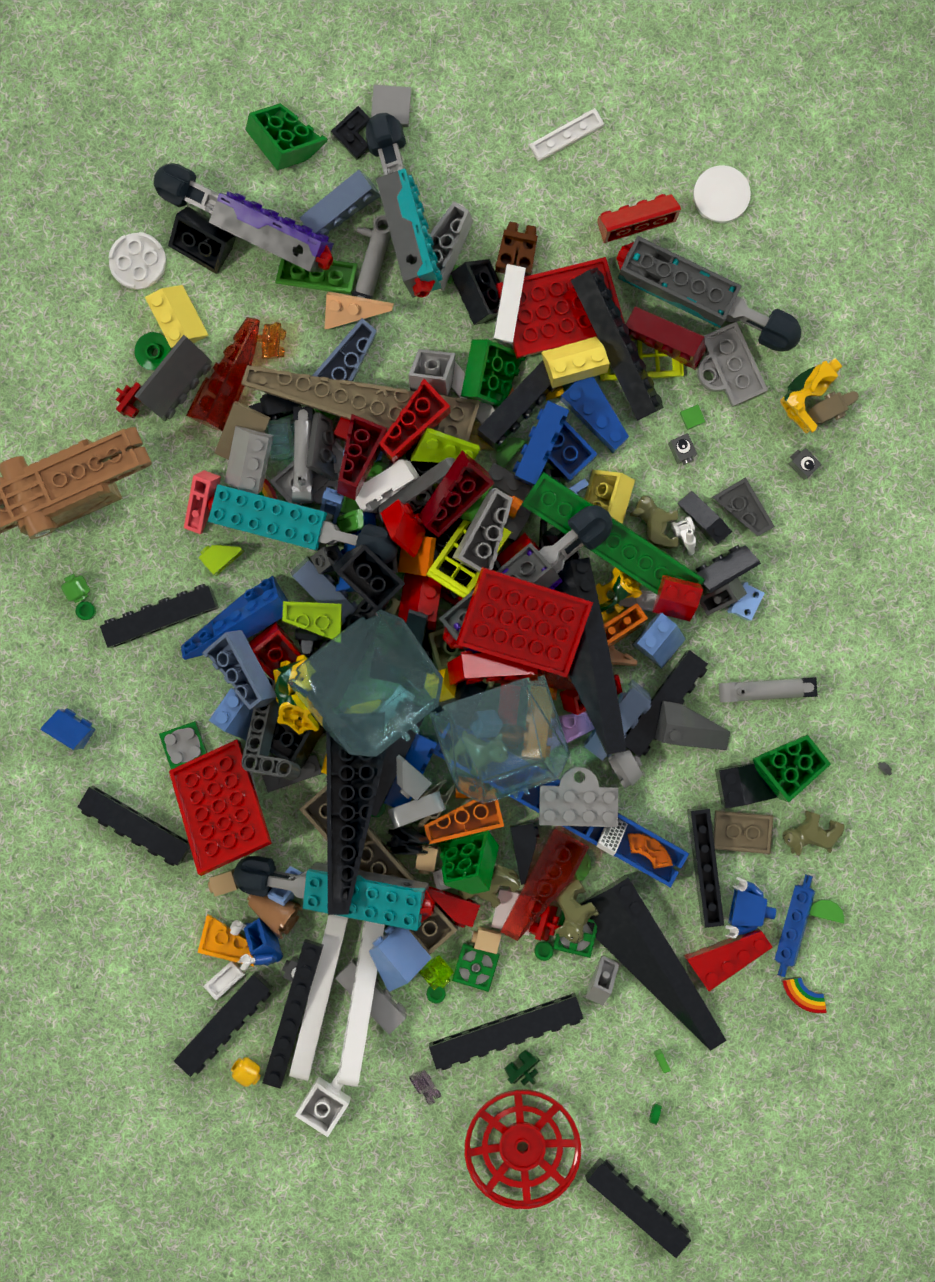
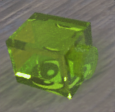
M440 955L431 959L419 971L420 975L433 990L440 986L444 988L451 981L449 978L454 973Z

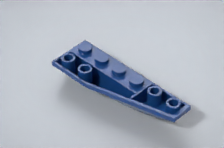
M271 576L268 579H264L254 588L248 589L182 644V658L187 660L204 655L202 652L225 632L242 630L247 639L283 617V601H288L275 577Z

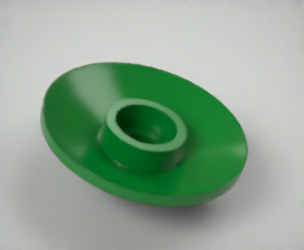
M148 332L138 339L134 353L140 366L147 370L155 371L172 349L164 335L157 332ZM155 349L158 350V353H157L156 356L153 355V351H154Z

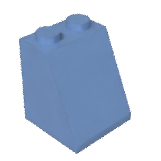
M660 613L651 620L632 645L662 669L686 639L679 627L663 613Z
M231 688L209 721L224 732L247 740L253 709L249 710L234 692L235 688Z
M388 926L384 930L386 934L375 939L372 943L374 946L369 950L373 962L389 992L408 984L432 958L408 929Z

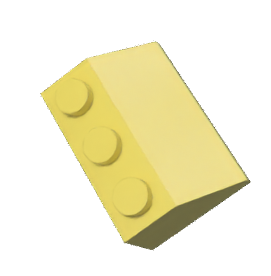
M183 285L161 288L145 297L171 349L183 335L193 343L209 336Z
M597 337L541 352L552 388L607 373L610 364L605 348Z
M592 470L584 499L593 505L602 507L609 512L611 517L623 524L635 479L619 472Z

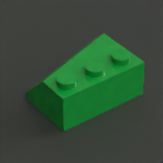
M472 339L461 397L500 406L508 397L512 389L511 383L514 376H518L520 372L519 366L522 361H525L526 357L517 359L513 349L489 339Z
M804 735L752 758L757 772L777 797L786 802H790L831 765L809 735Z

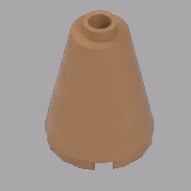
M249 895L247 899L249 900L248 905L279 939L283 938V933L287 935L299 919L298 911L302 912L303 906L290 900L285 906H282L269 899L268 895L265 897Z

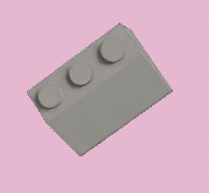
M235 426L225 483L238 490L259 494L263 490L274 435Z

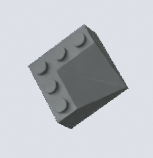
M493 463L488 472L495 483L492 488H497L509 496H515L524 501L532 489V486L515 479V474ZM522 505L514 520L507 518V522L504 525L506 529L511 531L508 540L512 542L517 540L532 514L530 510Z

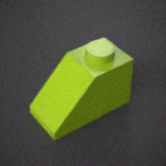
M208 545L200 552L202 555L198 558L213 575L217 576L245 551L237 546L212 545L210 547Z

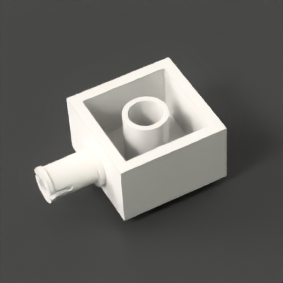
M338 1073L331 1083L318 1076L295 1114L297 1118L326 1137L330 1135L351 1099L350 1096L341 1091L343 1085L337 1084Z

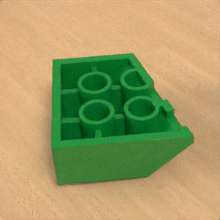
M281 103L249 113L245 128L246 132L277 171L307 161L328 140L325 136L322 135L320 137L313 132L314 128L309 124L305 126L298 120V116Z
M489 831L438 842L441 848L440 858L443 862L442 874L445 886L469 894L490 891L499 844Z

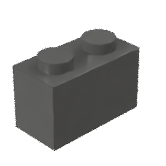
M736 578L717 590L704 594L700 598V604L708 616L737 602L747 593L740 580Z

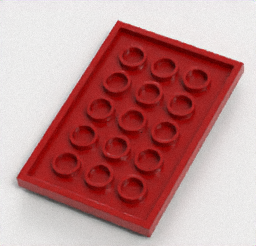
M606 257L524 277L512 343L517 359L597 337L571 282L572 279L590 269L598 268L602 272L604 283L611 291L612 300L615 306L619 308L621 319L625 324ZM503 282L496 285L499 298H501Z
M482 567L456 644L567 677L593 602Z
M238 739L169 771L196 870L200 876L272 844L250 772L242 767L244 752Z

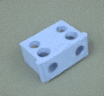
M742 582L741 584L747 594L737 602L730 604L727 611L747 621H751L765 593L748 585V582Z

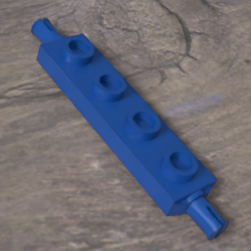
M805 874L803 885H795L774 959L780 963L777 975L781 977H786L788 966H795L816 892L810 888L813 876Z

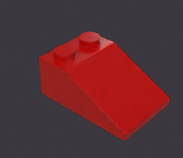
M276 622L249 642L263 671L274 680L273 670L280 668L281 662L287 660L294 663L297 657L302 655L297 646Z

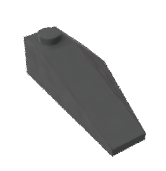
M662 701L655 739L662 743L679 746L727 750L730 731L680 703Z

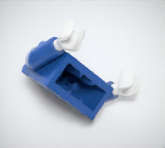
M739 877L736 878L739 880V884L737 886L733 885L734 893L728 923L733 926H725L726 929H730V933L725 935V937L736 938L738 935L752 932L758 926H763L764 918L774 920L776 916V908L767 907V899L764 897L763 892L754 883Z
M260 918L252 923L243 924L239 920L232 922L230 933L237 936L241 930H244L250 955L244 954L238 961V963H243L240 967L241 970H247L251 964H264L268 966L282 960L283 953L278 937Z

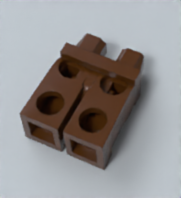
M509 222L507 229H504L495 272L505 274L506 265H514L515 256L518 255L516 266L526 268L525 276L532 274L538 238L536 236V226L527 225L525 233L518 232V223Z

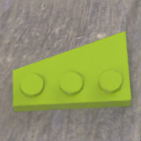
M427 427L410 457L411 461L440 463L446 458H454L456 460L463 450L472 459H475L480 451V447L474 443Z
M283 601L282 621L341 643L342 604Z

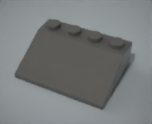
M183 335L135 394V397L162 420L171 419L176 412L175 408L186 401L187 393L198 386L199 378L210 371L212 361L192 341Z

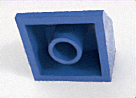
M66 708L65 710L58 709L40 730L72 750L84 749L95 728L91 726L92 723L84 718L80 720L75 717L76 713Z

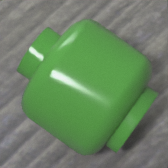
M71 574L64 578L65 582L61 585V589L68 601L77 603L89 597L90 588L83 576Z

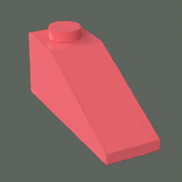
M205 470L193 475L184 523L185 529L198 534L203 533L210 515L207 504L210 497L215 494L217 484L220 485L221 476Z

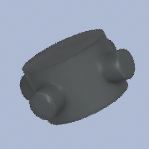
M885 762L878 763V769L883 774H888L889 776L892 774V769Z

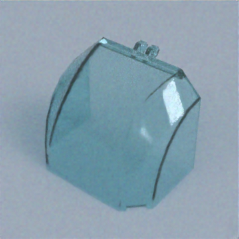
M383 610L376 611V616L369 619L361 617L299 665L296 669L297 676L288 682L322 727L350 755L377 757L401 736L408 742L411 738L407 731L411 729L414 733H419L420 730L416 724L439 706L443 677L405 621Z
M545 675L539 676L536 681L524 678L443 706L444 710L438 714L436 711L429 713L447 767L458 792L482 804L513 795L514 799H516L519 792L524 791L528 795V789L558 780L570 756Z

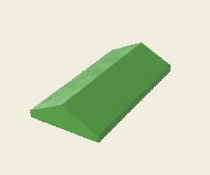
M281 258L275 283L351 295L355 285L358 264L333 260L328 270L309 272Z

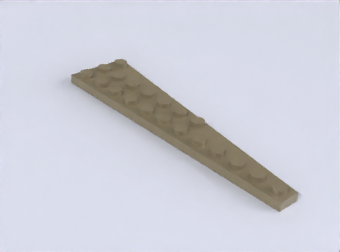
M249 365L246 367L241 383L243 386L348 420L351 419V414L386 427L387 431L396 421L399 413L405 408L414 391H408L407 389H395L381 385L329 379L328 377H316L308 374H296L289 371H277ZM440 395L450 405L451 413L433 429L468 441L481 401Z

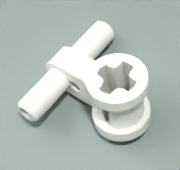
M688 516L683 521L672 522L671 528L674 536L682 539L687 548V554L693 555L696 546L695 527L691 517Z

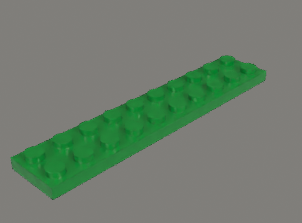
M545 472L541 474L521 504L565 534L571 531L568 525L570 518L587 506H595ZM613 517L610 535L594 550H590L655 594H658L663 575L702 584L705 580Z

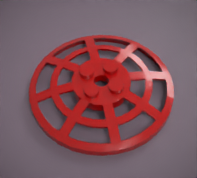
M512 1090L493 1097L476 1112L467 1129L464 1155L471 1179L486 1197L505 1207L532 1209L554 1201L568 1189L579 1169L581 1141L575 1121L561 1103L551 1096L538 1091ZM522 1095L540 1097L553 1105L544 1112L536 1107L523 1105ZM514 1096L515 1106L502 1110L495 1117L485 1111L498 1100ZM559 1110L569 1122L574 1139H562L559 1127L552 1119ZM523 1111L535 1113L541 1116V1118L534 1125L524 1122ZM516 1112V1123L506 1127L499 1121L504 1116ZM481 1117L489 1123L483 1134L482 1146L470 1148L473 1129ZM547 1122L552 1127L556 1139H544L540 1130ZM494 1127L502 1135L498 1144L488 1145L489 1135ZM525 1142L528 1148L525 1151H520L517 1149L518 1143ZM557 1147L555 1159L552 1165H550L544 1159L546 1148ZM563 1147H575L573 1164L568 1175L564 1178L556 1170L562 1158ZM500 1152L504 1162L498 1170L492 1164L488 1153ZM483 1154L485 1164L493 1175L487 1185L481 1181L476 1173L471 1159L472 1156ZM539 1165L546 1171L541 1176L529 1180L528 1170ZM509 1167L521 1171V1181L512 1180L504 1176ZM550 1177L559 1184L555 1190L547 1195L531 1200L530 1187L539 1185ZM501 1181L506 1185L522 1188L523 1200L508 1199L496 1194L492 1190Z

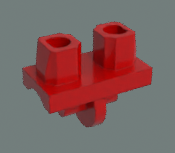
M135 382L132 388L126 385L123 390L118 387L116 389L119 393L116 401L120 403L116 410L122 415H127L133 419L139 413V410L133 406L135 401L138 400L135 394L142 387L139 383Z
M554 905L536 906L534 913L541 917L540 923L532 922L529 932L535 935V939L548 941L550 935L554 936L555 930L561 927L558 924L560 917L556 916L558 907Z

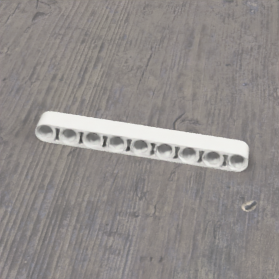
M328 916L322 940L324 946L309 993L289 1077L309 1080L348 917Z
M364 921L337 1084L357 1087L359 1083L377 976V968L369 950L374 946L372 943L379 936L383 937L384 924Z

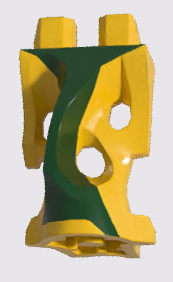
M836 358L829 363L824 361L802 372L790 383L787 394L780 399L787 416L795 421L806 434L809 431L813 433L817 428V424L805 410V398L808 396H822L829 385L838 377L836 372L842 368V365Z
M616 567L612 571L614 578L609 583L603 586L600 583L595 585L604 624L624 609L623 606L617 604L625 598H637L642 595L640 590L641 584ZM609 590H612L614 593L612 599L607 598ZM610 607H614L612 613L608 614L606 612Z
M305 655L298 656L294 663L287 660L281 662L280 668L273 670L276 682V700L279 703L277 722L290 726L298 734H302L306 730L318 731V722L311 715L313 709L304 702L306 692L311 690L310 677L315 673L314 668L309 664V659Z

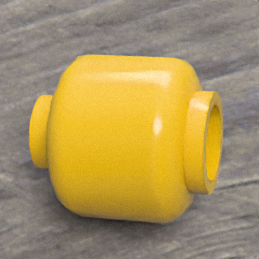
M249 1057L237 1059L231 1068L232 1078L243 1087H248L251 1084L255 1085L261 1077L259 1074L260 1066Z

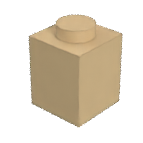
M422 844L423 850L428 851V854L423 856L417 855L415 869H418L419 873L430 874L435 869L438 847Z
M234 869L209 878L208 887L215 897L238 889L234 882Z
M478 926V930L473 932L471 940L474 943V949L497 954L501 932Z

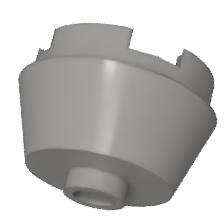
M630 750L615 753L608 758L624 788L630 785L633 787L643 776L640 768L643 764L637 755L633 756Z

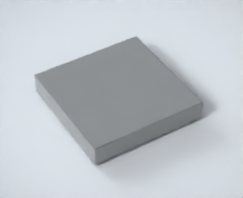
M374 85L371 117L378 113H388L397 118L403 127H409L411 87Z

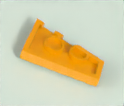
M207 914L197 953L237 963L244 954L250 955L246 937L241 934L237 936L232 935L230 927Z

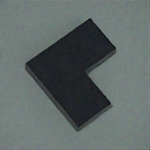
M359 106L331 130V134L356 160L369 149L367 142L359 132L367 126L370 118Z

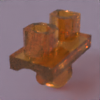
M281 323L264 324L262 335H257L256 340L262 342L263 359L284 357L285 349L280 347V340L286 338V330L281 328Z

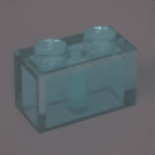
M290 418L270 420L268 433L274 435L271 446V459L274 462L294 459V423H292Z

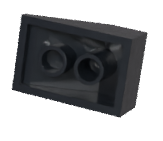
M754 762L715 769L721 806L725 809L778 798L757 772Z

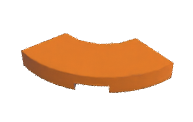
M627 833L630 852L646 856L650 860L653 869L673 866L667 850L657 840L645 834Z

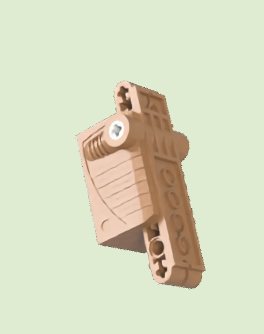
M136 427L122 429L95 442H91L88 439L82 440L78 444L63 449L29 466L24 456L13 457L0 463V473L2 475L0 477V534L18 526L21 533L28 535L30 539H37L52 533L63 525L123 499L115 482L152 464L145 447H141L143 442Z

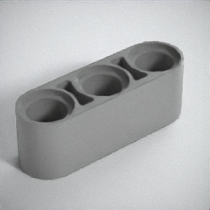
M437 791L421 797L417 801L413 800L388 810L395 829L446 810L440 792Z

